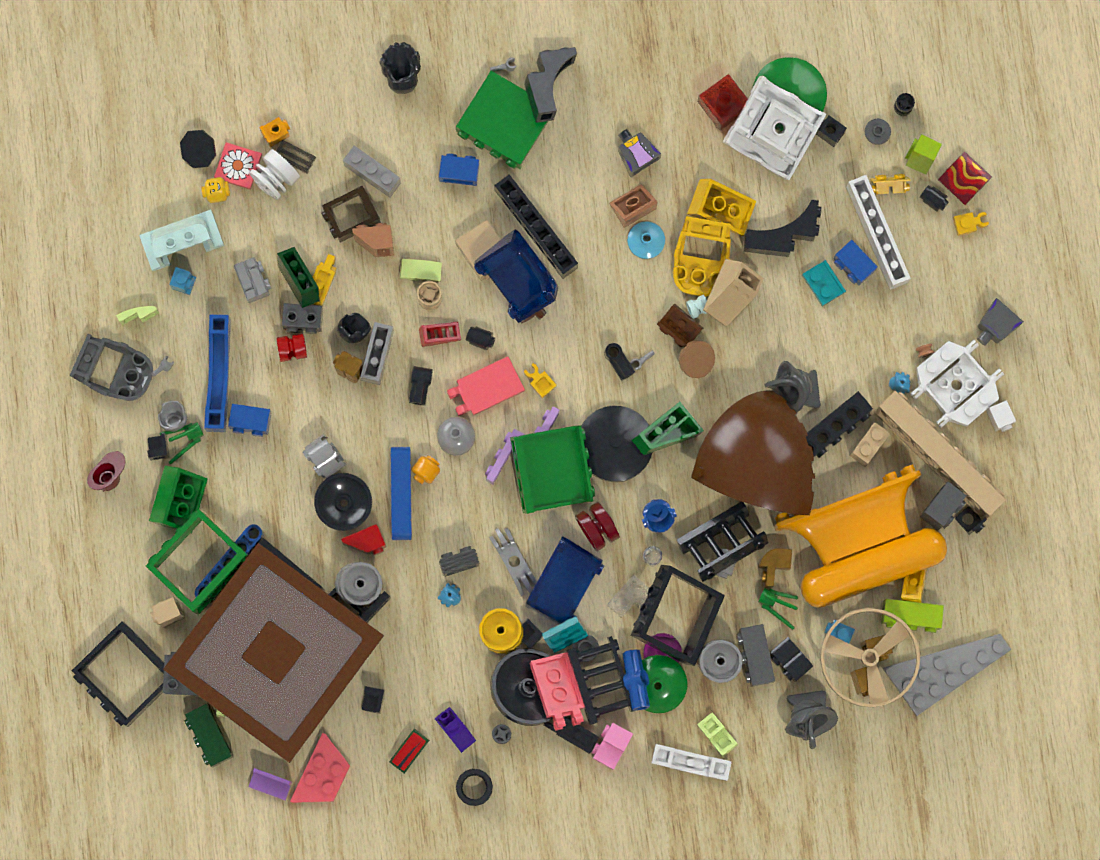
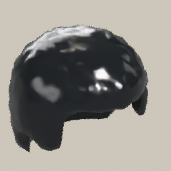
M356 312L344 315L337 326V331L341 338L352 344L362 341L371 330L368 320Z

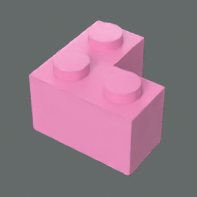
M612 723L611 726L606 725L601 734L604 739L601 744L597 743L592 754H594V760L614 770L633 733Z

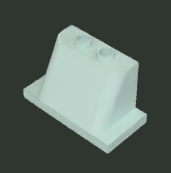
M211 209L139 235L152 271L170 266L167 255L203 243L206 252L224 246Z

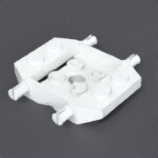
M975 340L966 347L948 341L916 368L918 387L910 394L912 396L916 394L913 398L917 399L924 392L936 403L944 414L943 417L936 421L937 425L941 423L939 425L940 428L947 422L967 427L999 399L995 383L1004 373L1001 372V369H998L990 376L970 355L979 346ZM957 359L960 360L945 374H943L939 379H937L933 384L930 383L935 377H937L941 372H943L954 361H956ZM952 381H959L961 389H953L951 386ZM980 386L983 387L977 393H975L970 399H968L963 405H961L957 410H954V408L958 404H960L964 399H966L977 388H979Z

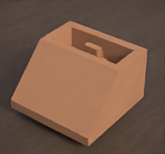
M378 223L374 227L358 225L352 229L355 241L374 257L395 256L391 225H387V223Z

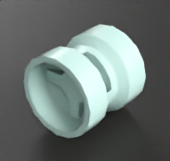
M704 295L699 296L694 301H686L688 312L693 319L699 317V314H707L703 311L707 302Z

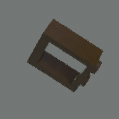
M363 185L322 205L324 211L321 214L325 222H330L332 228L329 230L333 238H338L340 243L353 237L352 229L358 225L373 227L375 224L381 223ZM359 196L370 218L341 232L330 210Z

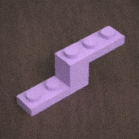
M552 407L551 411L547 409L542 418L544 420L542 427L538 426L534 433L550 430L560 410ZM516 429L512 433H507L503 441L506 443L504 448H499L494 457L496 459L494 466L490 465L485 473L487 482L492 485L494 484L512 452L510 437L525 434Z

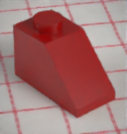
M377 524L341 539L344 545L368 555H378L384 552L383 548H386Z

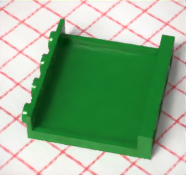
M491 70L456 125V132H458L457 135L462 139L473 141V144L479 149L483 150L485 148L490 151L489 154L494 158H502L511 168L515 169L517 167L521 169L523 161L548 121L536 123L526 90Z
M581 425L510 437L523 513L529 514L556 507L594 502L595 489L593 485L591 486L590 482L592 471L587 464L589 453L588 449L584 446L586 435Z

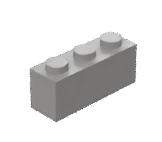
M353 146L343 159L346 168L389 198H391L401 184L399 176L356 146Z
M374 322L360 376L361 381L376 385L381 384L394 334L393 326Z

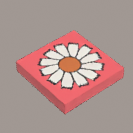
M226 142L214 178L222 177L230 184L251 190L254 179L250 176L249 172L252 169L257 171L255 165L260 163L262 153Z

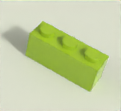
M921 134L919 139H914L906 154L905 159L908 160L906 166L926 175L942 143Z
M885 599L883 601V610L899 617L912 631H917V628H925V632L936 633V630L942 629L944 605ZM882 614L881 624H886L887 628H892L897 621Z

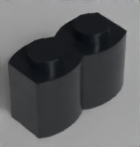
M789 637L770 652L772 655L770 657L771 661L776 666L780 665L785 670L782 673L789 681L793 680L796 682L813 668L812 663Z

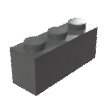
M764 625L740 628L737 640L738 644L743 647L741 655L742 663L747 666V671L745 672L746 682L750 683L751 687L774 683L775 677Z

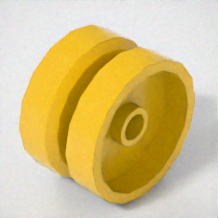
M496 608L489 611L482 618L479 625V634L482 642L490 651L497 654H508L520 646L523 639V627L519 618L512 611L505 608ZM504 628V632L502 634H499L498 630H503Z

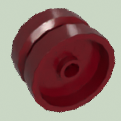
M596 502L589 507L592 518L587 512L582 511L575 515V519L595 551L598 552L606 545L602 534L611 543L619 539L620 535L610 515L599 502Z

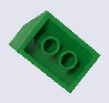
M165 466L149 521L175 530L188 521L190 514L200 508L208 478L178 467Z

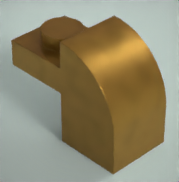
M775 548L768 551L762 557L758 568H766V571H762V582L765 583V588L774 587L775 569H791L792 549Z

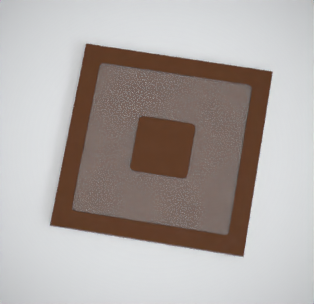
M258 543L163 670L290 763L384 635Z

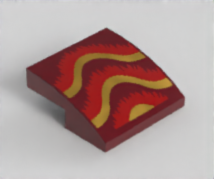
M964 151L939 177L938 181L966 205L992 176Z

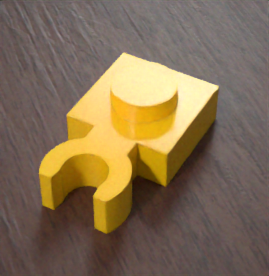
M973 212L954 216L953 220L957 235L976 232V226L980 228L987 227L989 222L983 223L980 221L981 217L987 215L986 212L979 213L977 217L973 216Z
M533 363L531 366L535 370L534 373L530 374L525 369L524 374L527 378L533 379L530 385L543 399L557 385L545 371L539 374L537 365Z

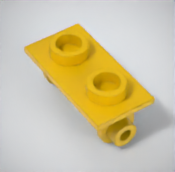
M894 174V177L876 175L875 178H870V181L875 183L871 187L876 195L889 194V187H892L893 194L910 191V184L906 183V181H911V179L905 176V174Z

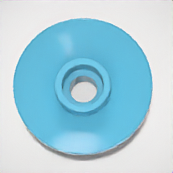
M640 222L630 230L627 242L629 249L635 256L642 259H650L662 252L665 245V235L657 224ZM644 236H649V237H650V241H648V242L644 241V240H643V237H644Z

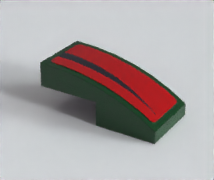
M414 728L389 762L405 774L430 740Z

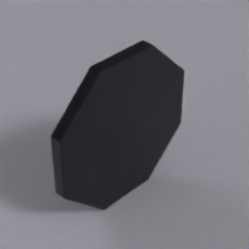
M204 130L187 131L180 141L182 159L192 168L209 167L216 157L214 139Z

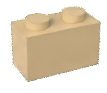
M874 422L850 457L866 467L890 433Z
M174 597L151 606L153 612H150L154 623L162 627H167L185 619L179 602Z

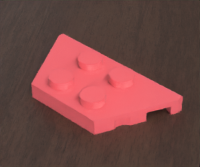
M322 733L290 800L292 803L334 802L350 765L325 733Z

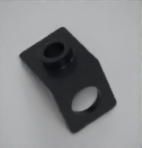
M968 506L955 520L970 535L974 531L976 534L985 527L983 523L987 518L981 519ZM965 514L973 516L974 521L972 524L967 525L963 522Z

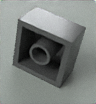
M947 482L920 515V518L937 531L942 527L945 529L955 518L952 516L953 513L956 514L965 505L964 499L967 495Z

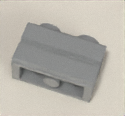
M255 257L234 265L248 303L270 295L268 292L271 289L267 278L263 279L261 274L264 272L261 261L257 262Z

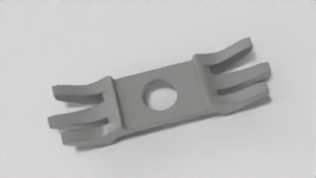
M498 528L495 529L503 547L500 548L493 536L489 538L508 569L520 595H524L518 581L520 579L530 595L534 594L526 576L529 575L536 588L540 586L526 564L508 528L504 529L510 541L508 544ZM517 556L520 559V564L517 567L510 566L508 562L510 557Z

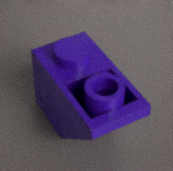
M450 707L435 718L461 753L477 741Z

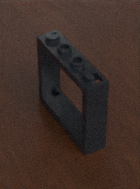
M661 565L658 572L655 573L653 584L648 589V596L640 608V614L637 621L633 624L634 628L630 636L685 665L695 666L725 595L670 565ZM672 575L708 594L683 653L647 635Z
M121 621L71 671L75 674L73 678L80 685L84 683L88 687L86 690L88 694L94 699L98 697L102 702L100 706L107 713L111 711L115 715L113 719L120 726L124 724L129 727L163 693V683L127 718L83 673L101 653L124 633L164 674V662L125 622Z

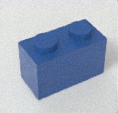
M451 153L446 154V156L442 155L439 182L477 186L479 159H476L474 156L457 157L456 154Z
M853 240L849 241L833 258L835 260L834 264L848 274L847 277L853 284L857 283L859 286L878 268Z
M232 404L228 427L233 429V433L244 434V431L252 432L251 435L263 437V434L268 435L272 412L266 408Z

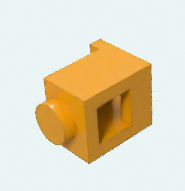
M279 117L259 127L270 148L290 137L288 123L285 119L281 121ZM276 127L279 128L277 132L272 131Z

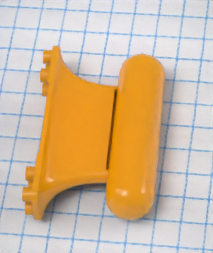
M913 464L904 467L900 471L901 477H897L896 471L890 472L882 478L884 483L880 486L819 509L815 508L811 510L810 516L794 514V517L790 518L788 513L783 512L775 517L777 524H775L774 528L776 531L789 530L800 534L813 546L823 563L822 567L805 574L801 581L802 596L811 606L821 608L938 565L944 560L947 554V544L940 532L932 528H924L910 533L905 516L906 494L912 482L921 476L920 470L916 471Z

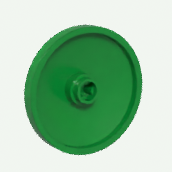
M793 57L779 58L765 65L756 76L753 86L759 76H764L774 85L796 95L804 103L823 112L827 101L826 83L821 73L809 62ZM777 123L775 129L783 131L784 126L782 123Z

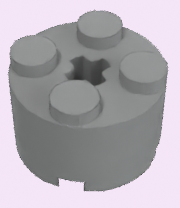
M322 434L307 445L302 453L308 461L316 465L313 468L319 476L328 478L343 468L346 463L343 462V457L333 443L329 444L326 439L328 437L325 434Z

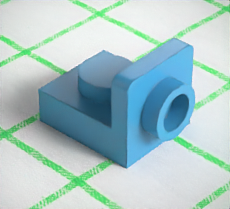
M834 619L832 623L828 622L824 633L827 634L837 620ZM839 623L830 635L849 644L855 629Z

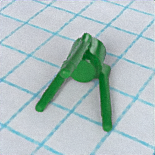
M198 422L185 425L176 431L184 430L185 432L169 438V442L187 436L189 441L193 439L191 443L169 461V464L180 458L195 444L201 442L200 437L204 436ZM164 431V432H161V433H165L166 435H168V434H172V433H176V432Z
M764 588L758 601L763 604L761 608L768 610L786 626L794 630L795 627L769 606L773 607L776 602L797 610V606L778 599V596L796 600L798 596L775 591L771 588L769 590Z

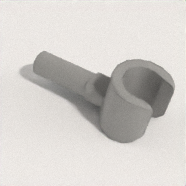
M509 58L505 64L490 67V71L506 69L512 72L516 66H509L508 63L514 62L515 59Z
M652 350L640 359H632L630 364L638 361L640 365L634 370H640L642 364L655 353Z
M165 356L159 367L151 373L152 376H156L163 370L169 371L174 361L172 363L168 362V356Z

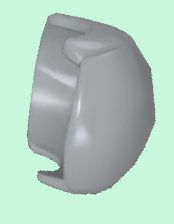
M172 400L163 403L161 412L158 414L159 424L166 431L176 432L183 428L187 422V413L184 406L178 401Z

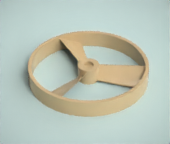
M866 608L852 611L833 624L824 638L820 662L826 682L840 698L856 706L874 708L896 701L909 690L918 674L920 652L912 630L903 620L881 609ZM859 613H879L897 621L873 649L865 651L830 635L832 630L841 621ZM910 636L916 654L914 674L907 687L898 696L889 700L877 667L879 656ZM824 652L861 659L863 665L867 667L869 704L851 700L835 688L826 672Z

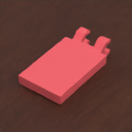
M507 356L457 380L458 386L447 390V394L450 400L461 395L464 404L456 407L455 410L458 416L469 411L474 416L524 392L525 389Z
M567 652L531 661L529 664L546 717H553L555 731L561 730L566 726L563 717L571 715L573 726L580 725L584 721L580 710L585 706Z

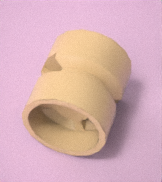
M426 281L419 285L417 289L419 305L426 310H434L440 306L442 291L437 283Z

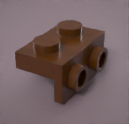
M673 304L657 323L661 332L666 335L669 334L678 346L684 348L687 346V343L694 341L704 328L676 304Z

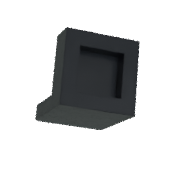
M161 433V436L148 438L149 450H147L150 461L170 458L168 440L165 433Z
M527 618L522 624V642L531 649L543 636L542 632Z
M365 686L362 710L381 714L385 690Z

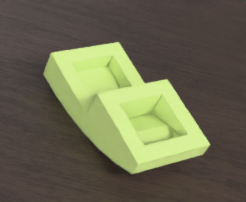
M401 259L400 278L414 281L440 282L442 263Z
M143 306L129 309L116 316L123 326L137 317L142 322H145L158 315L159 312L155 306Z
M713 713L697 724L722 757L738 746L737 742Z

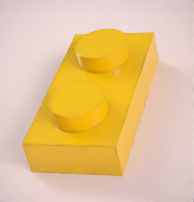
M927 569L904 578L901 595L902 601L921 603Z

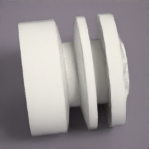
M271 149L263 157V161L267 166L264 167L256 164L255 166L260 173L252 169L249 174L264 193L279 200L281 195L276 189L285 193L286 189L282 183L285 182L292 186L300 178V175L280 154Z

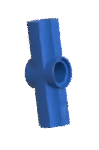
M640 650L625 651L623 659L626 674L623 677V682L630 693L632 710L648 709L650 704L646 686L649 684V677L643 669Z

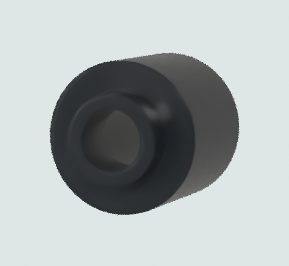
M928 185L920 196L923 199L922 202L936 212L939 209L943 211L949 203L946 200L948 196L934 186Z
M471 326L466 336V341L469 344L486 351L488 348L493 347L496 339L493 337V332L477 326L475 328Z

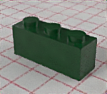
M292 247L277 253L278 268L301 307L304 308L319 302V287L296 248Z
M204 704L185 714L187 718L184 720L189 731L193 730L195 734L193 740L197 748H202L204 754L201 756L206 766L210 765L213 768L234 757L208 704Z

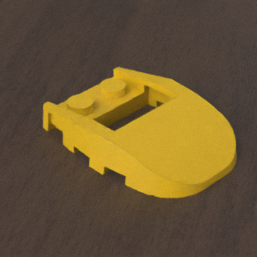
M686 216L674 252L673 268L674 282L682 292L698 296L710 295L725 259L730 260V223ZM686 236L723 242L720 261L683 255Z

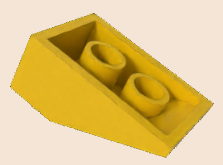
M700 179L687 214L696 218L730 223V232L744 236L756 200L712 179Z

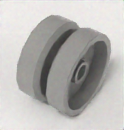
M355 562L347 564L336 575V592L348 604H370L377 599L381 592V575L375 567L368 563ZM358 580L361 581V584H359V587L357 586V581H358Z
M722 639L706 643L698 658V666L702 674L709 680L718 683L734 679L739 674L743 664L739 649L732 642ZM718 658L724 659L722 665L717 663Z

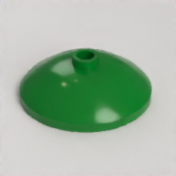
M652 655L644 658L642 665L649 677V684L646 687L650 707L645 710L651 713L672 711L681 704L687 692L688 681L684 669L676 660L668 656ZM656 682L661 683L662 687L660 689L654 687Z

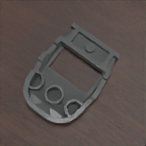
M87 334L69 376L105 396L125 401H134L142 397L147 391L153 377L151 374L153 372V365L145 354L136 351L128 344L112 341L107 338H94L91 334ZM104 347L124 354L109 389L90 381Z

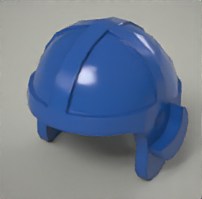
M653 499L643 509L644 519H642L644 527H648L650 531L661 533L667 531L673 525L677 515L675 509H671L667 501Z

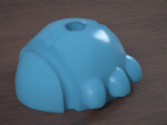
M896 372L895 377H892L889 381V387L898 393H909L910 375H905L904 372L901 374Z
M447 583L438 596V600H442L441 604H446V607L459 604L461 601L460 588H455L454 584L450 586Z

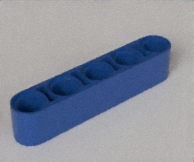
M391 447L392 540H412L410 447Z
M256 524L249 525L235 543L237 545L245 544L247 546L246 553L249 555L259 541L264 538L263 530ZM252 530H259L257 538H250L249 534ZM231 547L196 587L195 597L212 581V577L215 574H219L225 567L226 560L232 559L237 554Z

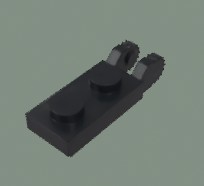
M564 718L566 726L555 731L551 723H544L543 726L557 733V736L588 754L591 753L599 739V736L582 726H573L568 718Z

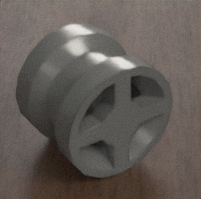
M500 724L494 727L492 737L496 743L506 744L511 739L512 733L508 726Z

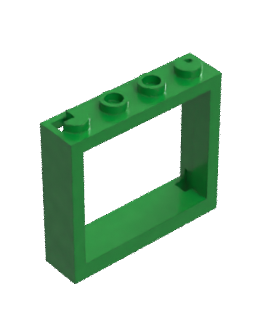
M198 509L190 514L188 521L184 525L176 529L175 535L170 540L163 543L162 549L149 558L146 567L192 612L199 616L224 589L249 555L204 512ZM201 521H204L237 554L191 602L158 570V567Z

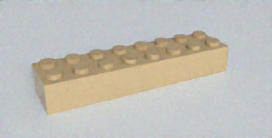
M894 391L874 413L945 483H951L967 495L964 501L981 519L990 517L1006 501L1004 493L1000 489L994 488L986 475L979 474L976 471L977 467L970 460L966 461L962 457L963 453L957 447L953 448L948 443L949 439L943 433L939 434L934 429L935 425L930 420H925L921 416V411L917 407L911 406L903 393Z

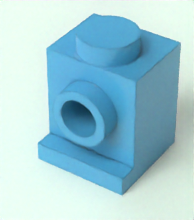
M176 267L169 285L172 290L190 295L196 277L192 276L191 272Z

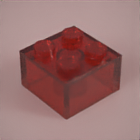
M728 74L698 96L697 102L720 131L738 118L748 98Z

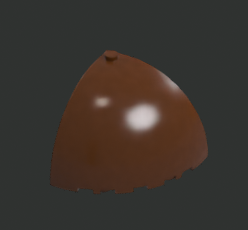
M765 390L750 394L729 407L714 423L701 445L691 478L716 492L754 506L778 512L810 516L814 498L812 479H815V473H813L811 463L814 461L812 447L808 446L806 439L808 436L803 423L799 422L796 411L791 409L786 404L787 401L776 392Z

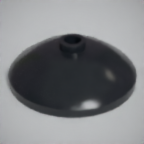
M338 473L331 475L319 485L315 493V511L319 519L331 529L338 531L355 529L366 521L371 512L372 495L370 489L361 478L353 474ZM346 500L348 502L347 506L342 507L340 505L341 501Z

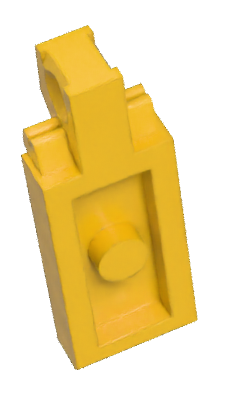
M328 254L325 263L320 262L317 265L313 279L319 287L320 301L313 305L323 306L337 269L333 267L336 260L333 255Z

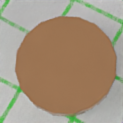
M700 340L691 341L681 350L679 365L687 376L699 379L711 372L715 363V353L708 343Z

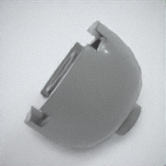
M451 417L439 426L437 440L441 449L453 456L463 455L473 446L475 431L466 419Z

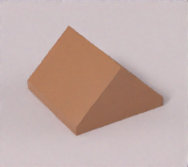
M641 184L609 204L625 228L656 210L658 202Z

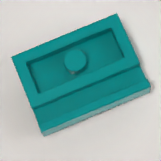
M826 260L802 274V277L822 307L846 292Z
M576 616L556 627L550 628L542 633V636L553 650V653H556L588 637V633Z

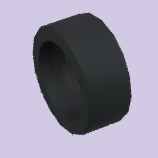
M472 768L464 771L456 782L458 797L469 806L484 804L489 800L493 791L491 778L480 769ZM470 776H479L485 781L486 791L478 799H471L464 794L463 783Z

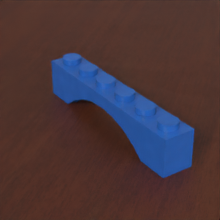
M209 315V377L204 425L207 432H226L231 318L229 315Z

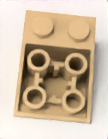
M725 259L703 311L724 326H728L754 299L764 278L743 262Z

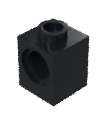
M828 115L822 121L816 135L835 147L845 134L847 127ZM832 127L835 132L829 134L825 128Z

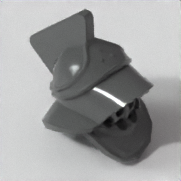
M784 361L778 368L775 380L764 384L766 388L772 389L787 401L786 404L791 409H794L796 413L804 405L812 408L820 407L816 370H811L807 373L801 369H796L788 361Z
M822 690L787 696V702L793 705L794 708L791 711V720L785 728L786 733L803 740H809V747L815 749V738L831 730L839 719L834 709L826 707V692Z

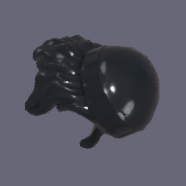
M395 42L394 46L390 45L382 54V58H380L381 71L387 78L388 86L392 91L397 94H407L412 92L418 83L417 74L421 70L420 54L410 44Z

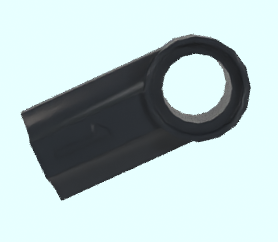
M617 343L609 344L604 351V356L610 362L620 380L623 381L634 374L635 370L624 355L621 346ZM610 348L617 349L618 356L611 357L608 354V350Z
M413 367L409 403L419 406L426 405L433 369Z

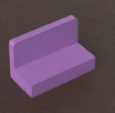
M254 768V773L248 787L286 801L292 782Z

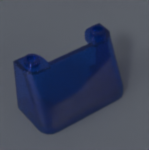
M516 229L508 233L474 262L476 272L483 276L489 275L509 302L508 314L518 323L556 301L558 285L555 279Z
M562 536L533 588L525 607L558 625L576 617L574 613L596 574H601L605 566L602 564L603 560Z

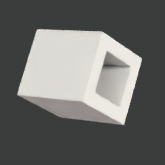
M1007 400L986 410L995 432L1000 429L1002 432L1013 428L1012 424L1016 420Z

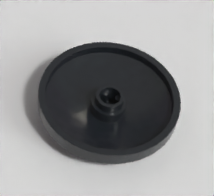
M607 406L596 410L583 422L581 428L584 429L586 435L584 446L588 449L589 453L587 464L588 467L590 466L593 476L608 482H623L636 477L646 468L652 453L643 455L632 441L649 426L639 413L624 406Z
M520 649L506 655L495 667L490 681L491 696L498 710L510 721L524 726H537L553 719V717H546L529 664L533 660L550 657L548 654L535 649Z

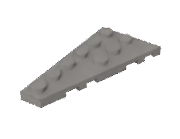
M997 634L920 657L916 679L902 697L913 713L918 716L1005 655L1011 648L1001 634ZM916 658L882 668L899 693L907 687L912 679Z

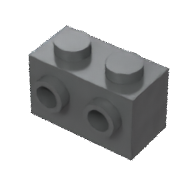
M284 303L282 327L286 329V332L298 333V330L305 331L307 334L322 332V306L309 305L302 308L300 304Z

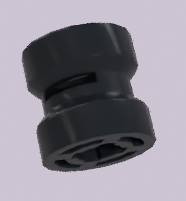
M909 93L900 94L894 103L895 112L901 116L910 114L915 105L914 97Z

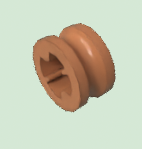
M931 343L916 348V351L919 352L918 358L935 353L931 349Z

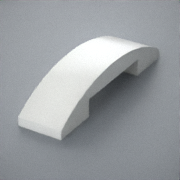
M655 744L651 762L652 764L728 781L731 761Z

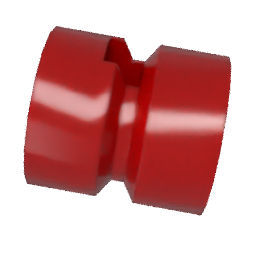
M304 334L293 335L292 338L288 336L277 337L280 362L291 361L293 357L297 360L307 358Z

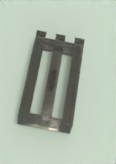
M282 140L276 151L278 154L281 152L306 165V167H303L282 156L292 167L306 174L309 173V169L316 160V156ZM285 146L309 158V162L288 152L283 147Z

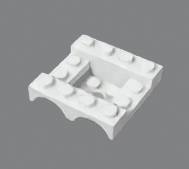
M759 76L750 92L749 99L735 124L730 127L723 143L783 179L790 180L824 120L826 113L809 106L796 95L771 83L766 77ZM768 104H770V106H769V108L767 109V111H766L764 117L762 118L760 124L758 125V127H757L755 133H754L753 135H751V134L753 133L755 127L757 126V124H758L760 118L762 117L764 111L766 110ZM777 123H782L784 126V130L780 134L775 131Z

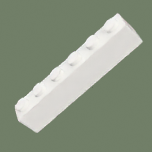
M867 175L849 181L846 186L889 289L892 290L907 284L911 278Z

